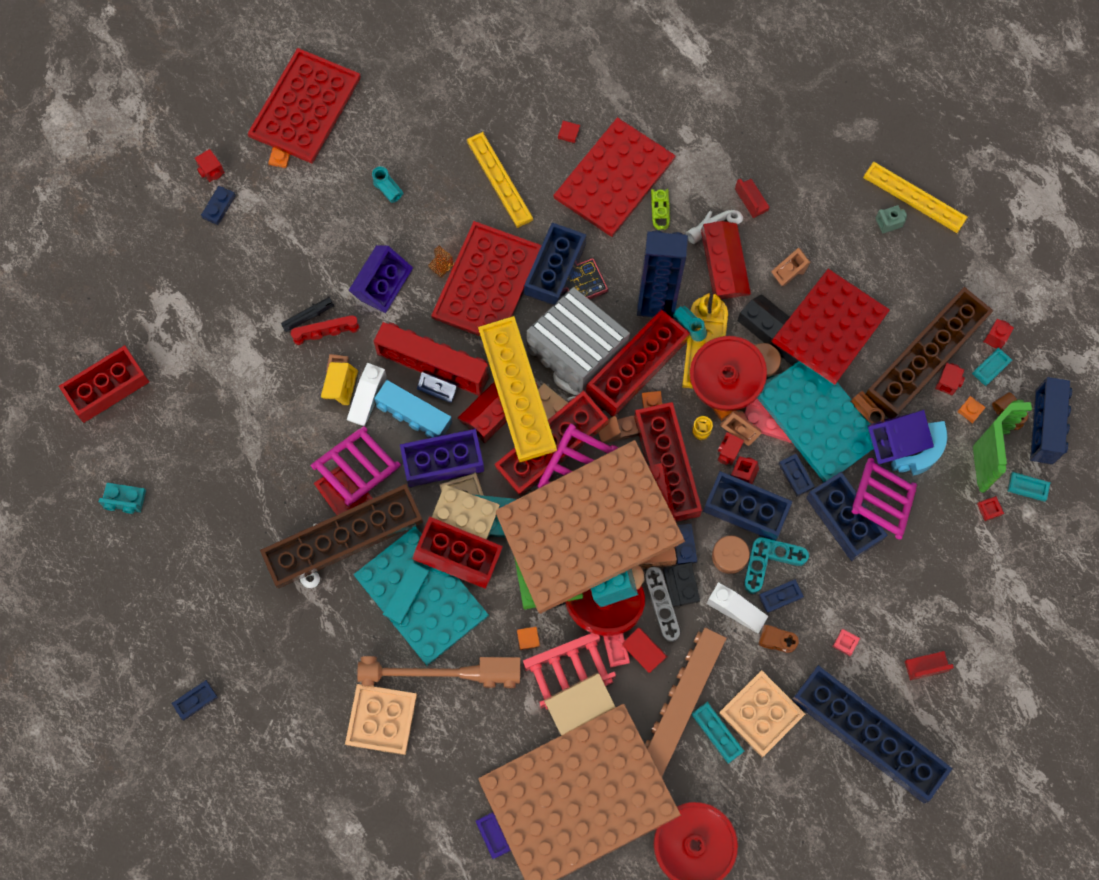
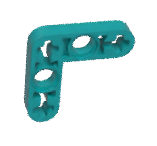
M757 538L751 548L744 581L745 590L750 594H756L761 590L768 559L802 566L808 561V551L800 546L767 538ZM760 543H763V547L766 549H763L760 557L757 556L759 547H756V545L758 546ZM777 547L784 548L786 551L785 556H777L775 549ZM791 549L793 550L791 554L797 555L798 552H801L804 558L798 561L796 556L791 555L790 559L787 557ZM760 561L763 568L759 571L754 570L752 562ZM753 575H761V577H756L755 584L758 586L752 589L748 582L752 581Z

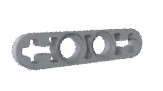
M650 567L647 569L644 578L661 635L665 641L674 642L679 638L680 628L661 570L657 567ZM651 572H654L655 575H659L656 578L657 585L660 583L662 585L651 588V586H654L653 579L648 578L651 575ZM657 590L663 591L665 594L664 599H655L654 592ZM668 609L671 616L668 619L661 618L659 615L660 610ZM673 620L674 623H670L671 630H675L676 633H674V637L671 638L670 635H666V632L668 631L667 624L663 626L662 623H669Z

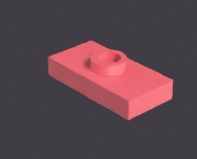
M623 633L614 636H603L610 668L630 664L628 652L622 645L625 641Z

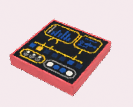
M593 258L577 264L567 287V292L574 287L588 299L608 292V288Z

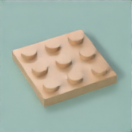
M762 670L719 712L761 757H764L805 715Z
M357 684L345 745L406 755L417 694L379 687H364L361 684Z

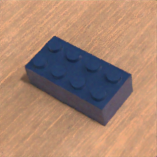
M552 222L524 284L525 295L555 305L566 293L569 282L586 246V234Z
M1047 377L1035 390L1030 461L1054 464L1061 456L1067 453L1068 442H1066V435H1068L1070 424L1067 423V420L1071 413L1069 399L1072 396L1070 380Z
M719 471L703 512L776 541L793 501Z
M840 472L810 491L806 499L852 562L881 543L888 535L880 525L859 513H852L857 492L844 474ZM862 502V505H861V506H863L864 508L868 509V507L865 505V503Z

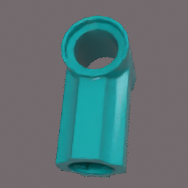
M378 166L373 170L374 186L380 189L390 203L397 202L404 193L389 176L387 169ZM379 176L385 177L384 179H377Z
M680 306L676 309L673 318L690 333L691 338L694 341L704 340L707 336L704 321L697 318L686 306Z

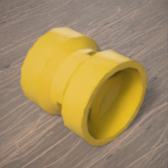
M706 416L696 418L692 428L695 438L705 440L710 436L713 427L711 419Z

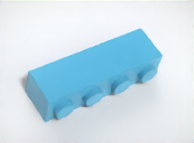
M388 380L385 381L374 398L378 409L383 412L388 411L392 413V416L398 421L402 422L404 420L408 422L412 429L416 431L420 429L425 432L428 438L445 435L452 424L451 416Z

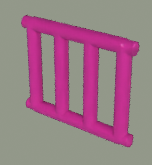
M569 424L557 447V451L554 452L537 487L541 488L551 483L549 479L553 471L564 476L572 472V470L557 464L562 454H566L584 464L594 461L567 447L572 436L607 454L618 449V447L615 445L609 446L575 429L576 427L573 424Z
M365 426L355 431L311 464L312 469H317L345 498L344 502L347 506L357 501L401 467L398 461L394 462L371 438ZM361 437L388 467L380 473L353 442ZM347 448L374 478L365 483L338 453ZM333 459L360 489L351 494L323 464Z
M868 458L853 503L852 513L861 514L894 533L897 539H902L917 484L905 481L874 463L875 460L873 458ZM872 470L907 490V496L904 497L871 478ZM867 485L904 505L902 512L866 492ZM863 499L899 519L898 527L861 506Z

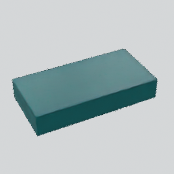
M998 347L972 374L987 386L1012 362V359Z
M1012 472L1007 491L1045 502L1048 498L1051 482Z

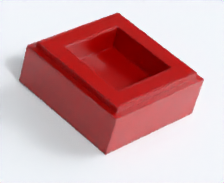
M563 121L558 139L575 143L580 125Z
M997 496L977 503L984 521L1004 514Z

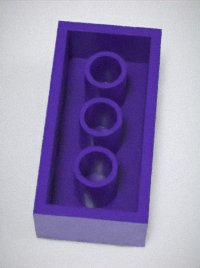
M476 429L400 444L409 487L484 472Z

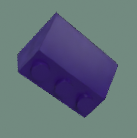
M376 245L348 291L361 302L386 313L413 267L388 245Z

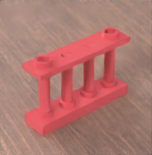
M590 633L523 660L525 670H531L534 673L544 700L551 697V693L541 671V665L549 662L553 666L560 686L564 690L570 686L559 662L561 661L560 658L566 655L571 657L578 677L582 681L588 677L578 653L580 649L585 647L590 651L604 685L607 686L613 683L616 674L615 672L607 673L596 647L598 646L597 643L600 642L599 635ZM543 700V701H540V702H539L540 708H544V707H545L546 710H547L548 708H547V706H546L544 700Z

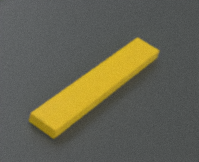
M481 132L468 138V145L515 226L519 228L533 221L531 213L484 133Z
M876 162L872 163L863 177L956 233L959 232L968 218L966 215Z

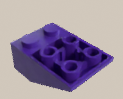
M924 410L867 425L878 464L897 460L934 447Z

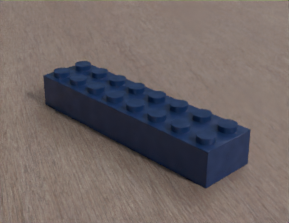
M659 230L647 231L636 316L654 317L662 309L674 319L673 315L676 310L686 261L688 235H683L680 232L671 234L663 233Z
M819 665L812 671L791 699L802 710L923 804L932 799L953 769Z

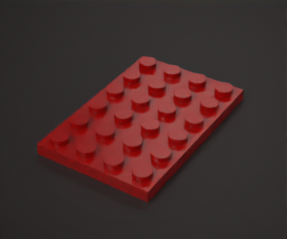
M297 48L248 131V136L313 164L360 81L361 74Z
M617 117L555 192L554 199L613 237L675 160L676 155Z
M473 221L431 318L481 337L478 327L513 317L524 291V284L542 245Z
M827 269L775 335L772 343L835 385L890 309L830 269Z

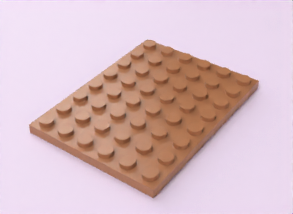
M635 440L497 509L495 512L540 614L685 542Z
M624 704L478 778L525 880H559L681 816Z

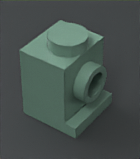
M899 205L885 210H879L875 219L882 234L903 227L907 215L905 210H900Z

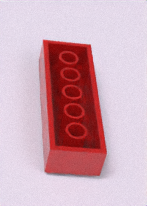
M661 309L587 384L585 393L611 416H616L687 343L690 333Z
M383 322L373 341L377 355L422 373L425 370L459 384L458 388L480 396L488 381V363L484 359L470 357L462 350L455 351L447 344L441 343L440 345L429 337L418 336L412 330L407 329L405 331L400 329L394 323L390 322L388 324Z
M583 390L549 418L548 423L557 448L569 424H573L576 427L575 429L594 437L609 424V419ZM572 436L567 447L577 451L585 442ZM513 448L494 465L515 492L522 497L540 482L554 452L519 462L516 449ZM562 454L557 464L560 465L570 456Z
M673 402L635 410L634 419L647 465L651 466L662 463L667 468L676 522L700 517L702 508Z

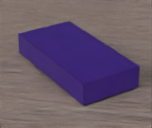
M494 812L475 821L492 859L511 851Z

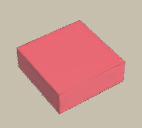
M842 628L832 647L851 656L860 638Z

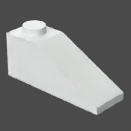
M367 363L359 380L347 421L361 426L366 425L376 403L374 398L386 381L385 369Z
M719 582L707 601V605L758 634L768 618L765 613L738 593Z

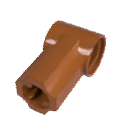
M863 391L850 401L870 424L876 423L870 419L873 413H879L882 417L880 421H884L883 411Z

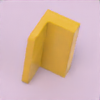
M331 362L328 367L321 397L323 399H335L342 405H349L358 370L349 363Z

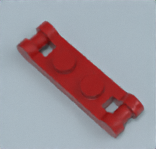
M350 315L294 328L291 330V337L296 345H302L305 340H318L327 335L336 336L344 331L355 333L359 330L357 318Z

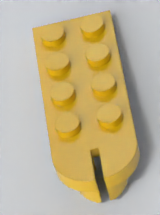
M710 293L697 299L691 307V312L697 318L704 321L707 336L702 341H694L690 335L688 337L682 388L693 389L690 380V366L696 352L708 341L726 336L728 309L716 294H713L711 313H708Z

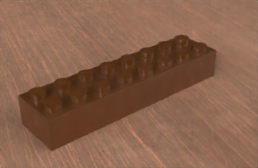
M963 287L867 390L866 395L889 419L898 417L983 325L994 310L967 288Z
M404 484L263 548L260 552L275 586L280 589L422 524L423 519L407 485Z

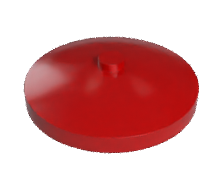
M736 336L714 338L705 343L693 357L690 366L692 388L697 397L711 408L721 411L743 409L752 404L765 387L767 380L765 359L760 350L746 339Z
M641 586L637 590V596L600 607L593 600L591 589L582 593V599L566 601V607L572 619L584 630L597 635L614 636L630 630L637 624L644 610L645 594Z
M690 802L677 806L681 816L660 826L655 832L654 853L659 867L670 880L724 879L731 871L738 851L737 836L731 822L720 810L705 803Z

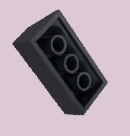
M762 294L752 299L740 312L737 321L761 341L774 346L779 351L780 356L792 366L799 362L795 357L772 343L775 335L790 317Z

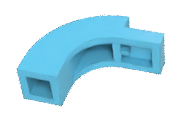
M945 421L928 423L934 444L933 448L924 450L918 455L893 460L891 463L892 471L899 470L902 473L911 469L914 476L930 469L941 457L947 444Z

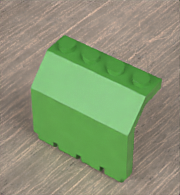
M1016 400L1010 403L973 445L977 487H979L981 493H985L1006 472L1007 461L1003 435L1010 434V430L1016 428L1015 424L1021 422V417L1027 416V411L1032 410L1031 402Z

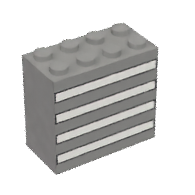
M573 287L527 330V351L532 356L538 357L546 368H551L559 379H564L573 391L581 393L583 390L586 391L587 384L629 343L630 333Z

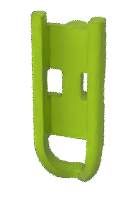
M652 189L653 225L658 230H666L670 224L669 189L665 191H654ZM655 202H658L657 208H655ZM666 218L665 226L657 225L656 219Z

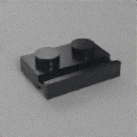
M692 563L663 569L673 607L700 602Z

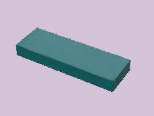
M411 562L383 616L402 624L429 571Z
M708 702L691 714L727 764L745 752Z

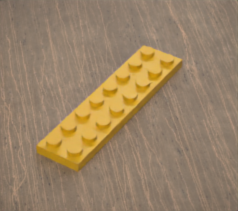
M509 317L478 327L519 462L557 451L515 317Z

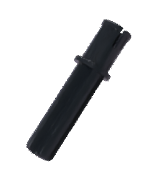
M328 296L316 304L312 303L313 306L283 321L281 325L284 331L288 332L317 315L320 317L321 313L335 307L330 297Z

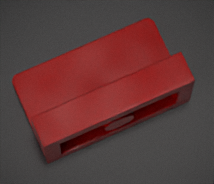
M741 178L738 179L735 191L751 216L755 218L769 211V205L753 180L749 179L743 182Z
M639 627L622 643L625 649L648 673L652 672L661 662L663 663L668 658Z
M944 651L904 661L910 681L949 672L954 668L953 664H948Z

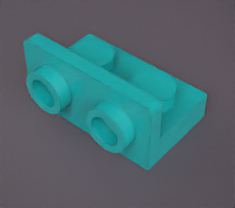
M106 483L103 498H99L98 502L105 510L115 511V509H121L125 513L134 514V512H141L146 490L145 488Z

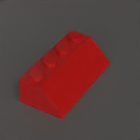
M718 221L703 224L701 235L713 294H716L721 300L751 295L737 223Z
M495 381L458 417L468 429H476L477 437L484 443L507 422Z

